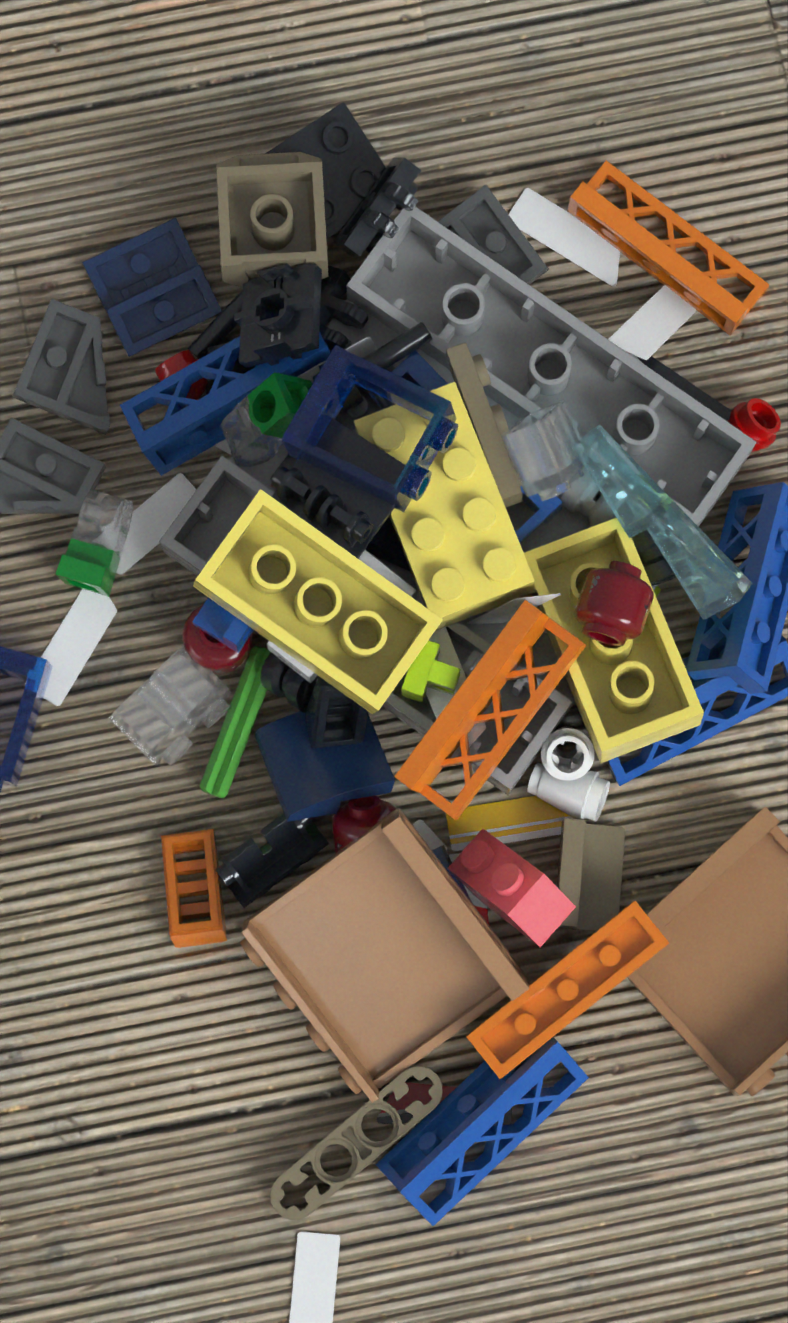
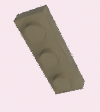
M466 342L446 349V360L450 372L457 385L504 505L509 507L522 502L520 486L528 484V479L518 453L508 456L502 440V436L510 434L502 408L499 403L490 406L483 387L491 384L481 354L472 357Z

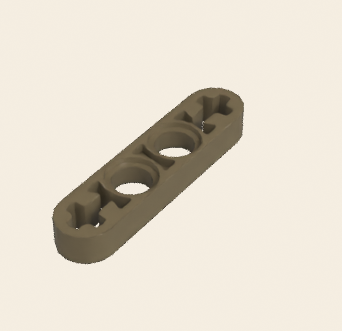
M415 1066L403 1071L379 1091V1099L373 1103L370 1100L278 1177L270 1193L271 1204L275 1211L283 1218L289 1220H300L313 1213L436 1108L443 1094L442 1083L438 1075L429 1068ZM414 1076L419 1081L428 1077L433 1083L428 1090L432 1099L425 1105L421 1101L415 1100L404 1110L412 1114L413 1117L403 1124L397 1110L385 1102L383 1098L393 1091L398 1101L409 1091L408 1085L405 1083L409 1077ZM371 1110H384L393 1120L392 1133L382 1141L369 1139L362 1130L363 1117ZM330 1145H342L352 1155L351 1168L343 1175H330L321 1166L320 1158L322 1152ZM307 1162H311L317 1177L329 1184L330 1188L322 1194L316 1184L304 1196L308 1203L305 1208L300 1209L295 1204L286 1208L281 1202L286 1194L282 1185L287 1181H290L294 1186L301 1184L310 1176L302 1171L301 1167Z

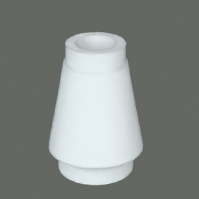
M561 727L551 733L541 749V760L544 768L553 777L565 781L575 780L584 776L590 770L595 756L591 740L583 732L572 727ZM565 741L576 743V748L571 752H562L558 749L557 745H564Z
M537 763L532 771L527 792L536 795L539 799L575 819L587 818L597 821L607 799L610 781L599 778V772L588 771L584 776L575 780H560L550 775L543 764Z

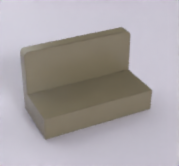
M564 818L562 821L557 888L576 908L558 928L597 931L619 913L625 829L623 827L586 824L584 819Z

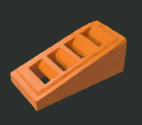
M214 829L162 835L161 843L169 934L174 946L182 948L227 941L221 880L215 870L219 867ZM205 851V859L176 862L175 854ZM207 872V879L178 883V876ZM209 894V901L181 905L180 898ZM211 916V920L183 924L184 919Z

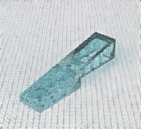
M600 424L590 429L573 448L629 539L648 530L703 620L739 603L753 583Z

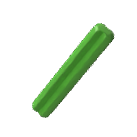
M254 646L249 654L200 783V789L209 795L218 798H225L228 795L267 689L262 686L260 679L262 666L271 653L266 648Z

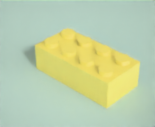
M455 382L354 420L358 435L418 473V476L391 512L389 518L424 606L443 619L436 630L535 592L534 577Z
M261 489L193 584V587L371 714L380 710L443 621L442 618Z
M622 515L524 553L535 580V592L531 593L532 596L561 594L537 606V608L587 645L567 671L565 677L600 764L701 725L704 711L655 593L641 635L635 639L625 640L623 646L608 645L587 637L582 633L584 626L575 617V607L586 575L595 568H609L611 561H620L639 568L642 571L640 579L645 581L653 591ZM546 629L559 659L569 645Z

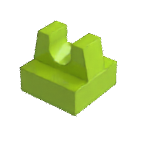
M428 640L407 671L402 686V696L423 703L427 688L454 695L461 669L437 661L440 653V644Z

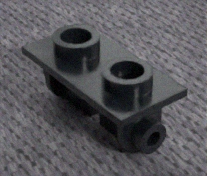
M283 813L260 830L267 840V843L259 848L254 840L250 838L226 857L223 856L221 858L223 864L215 870L243 908L267 893L274 885L329 845V842L314 825L311 818L287 822Z

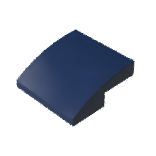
M176 217L82 262L128 357L222 312Z
M301 711L285 716L256 730L255 738L287 822L336 814L341 801L391 793L395 778L369 714L364 742L360 744L311 748L305 721L306 713Z

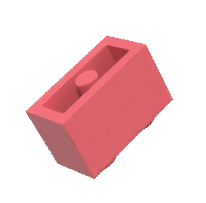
M483 828L448 867L483 904L540 948L576 908L543 872Z

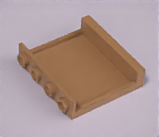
M766 806L647 913V916L668 940L669 944L627 977L734 1096H740L744 1091H747L753 1097L776 1076L770 1067L783 1055L786 1054L788 1056V837L777 826L780 821Z
M399 807L380 820L361 837L346 845L244 920L241 931L245 938L240 943L251 961L259 968L266 964L278 980L273 986L284 1004L291 1010L297 1006L300 1008L310 1022L306 1025V1030L314 1043L323 1052L329 1049L333 1051L343 1064L338 1068V1071L347 1086L355 1094L363 1091L372 1103L379 1099L380 1088L507 996L513 1001L530 989L527 975Z

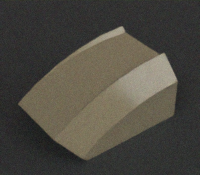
M303 152L236 155L216 164L220 259L223 282L243 288V284L247 283L248 280L260 277L256 272L286 263L293 269L299 265L315 263L322 269L321 279L328 277L322 159Z

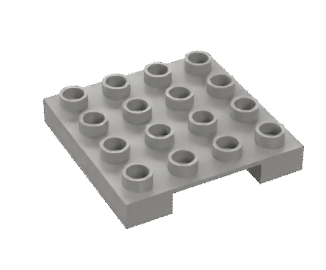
M416 206L412 211L402 209L394 220L395 224L399 227L397 233L393 238H387L384 235L381 237L346 285V302L355 304L368 314L369 320L364 328L359 329L343 324L334 317L327 327L343 333L352 341L351 345L366 337H371L376 347L380 348L420 322H423L433 340L416 351L448 384L454 382L446 360V349L466 342L471 356L481 354L486 365L491 384L483 387L489 405L493 406L499 403L504 413L510 434L502 436V440L515 453H518L523 462L559 499H561L570 483L584 465L591 461L603 470L605 479L612 484L620 482L633 492L617 516H623L630 534L656 522L675 518L680 530L677 543L680 545L681 550H683L749 457L757 442ZM406 356V357H404L403 359H401L400 361L396 362L395 364H393V366L396 368V367H397L401 362H403L408 356ZM404 378V380L407 382V384H408V385L411 387V389L416 393V396H419L420 394H419V393L412 387V385ZM320 392L316 394L319 402L324 399ZM254 425L229 460L224 456L220 457L162 536L159 542L163 552L198 576L259 490H263L272 497L277 489L269 484L270 477L290 451L301 455L307 444L313 439L310 433L305 429H301L288 440L263 435L260 428ZM523 500L520 503L506 507L516 531L535 514ZM562 506L561 512L547 525L543 522L520 545L525 553L591 526H589L588 518L580 512L571 513ZM370 553L416 589L415 600L424 606L410 571ZM483 612L446 627L466 678L509 621L504 623L467 624V622L486 613ZM543 632L532 647L535 667L553 665L558 661L548 634ZM525 658L516 670L527 669ZM406 671L382 707L424 736L436 721V717L426 694L423 703L402 696V686L407 674ZM547 674L536 676L538 686ZM565 675L487 779L488 782L507 795L510 794L542 749V745L549 735L554 732L575 702ZM528 677L508 680L500 690L503 711L520 709L527 703L530 698ZM493 701L483 714L494 713ZM515 718L504 719L505 731ZM495 721L485 722L486 729L469 747L470 755L490 752L498 742ZM483 761L471 763L472 770L475 772Z

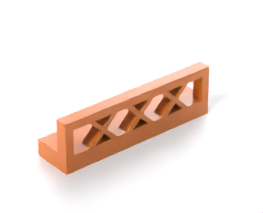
M607 160L587 184L582 181L570 196L567 212L575 216L660 283L670 288L730 336L769 288L770 284ZM606 179L624 191L626 209H619L597 192ZM632 198L644 207L633 208ZM656 215L665 222L667 240L658 239L637 223L635 217ZM673 229L684 238L674 239ZM698 247L706 254L708 271H700L676 252V248ZM714 260L725 269L715 270ZM737 277L753 290L741 302L717 284V279Z
M524 600L394 777L411 790L422 794L450 817L458 820L587 645L527 600ZM546 629L569 645L555 664L535 667L532 647ZM525 658L527 669L516 670ZM547 674L538 686L536 676ZM528 677L530 698L523 708L503 711L500 690L508 680ZM493 701L494 713L483 714ZM515 718L505 731L504 719ZM495 721L498 742L490 752L470 755L468 734L477 723ZM460 746L462 757L451 758ZM483 761L473 774L471 763ZM463 764L465 786L455 800L450 802L430 785L443 767Z
M633 901L529 985V990L515 1000L507 1002L471 1031L466 1038L498 1078L501 1079L662 950L669 942L639 904Z

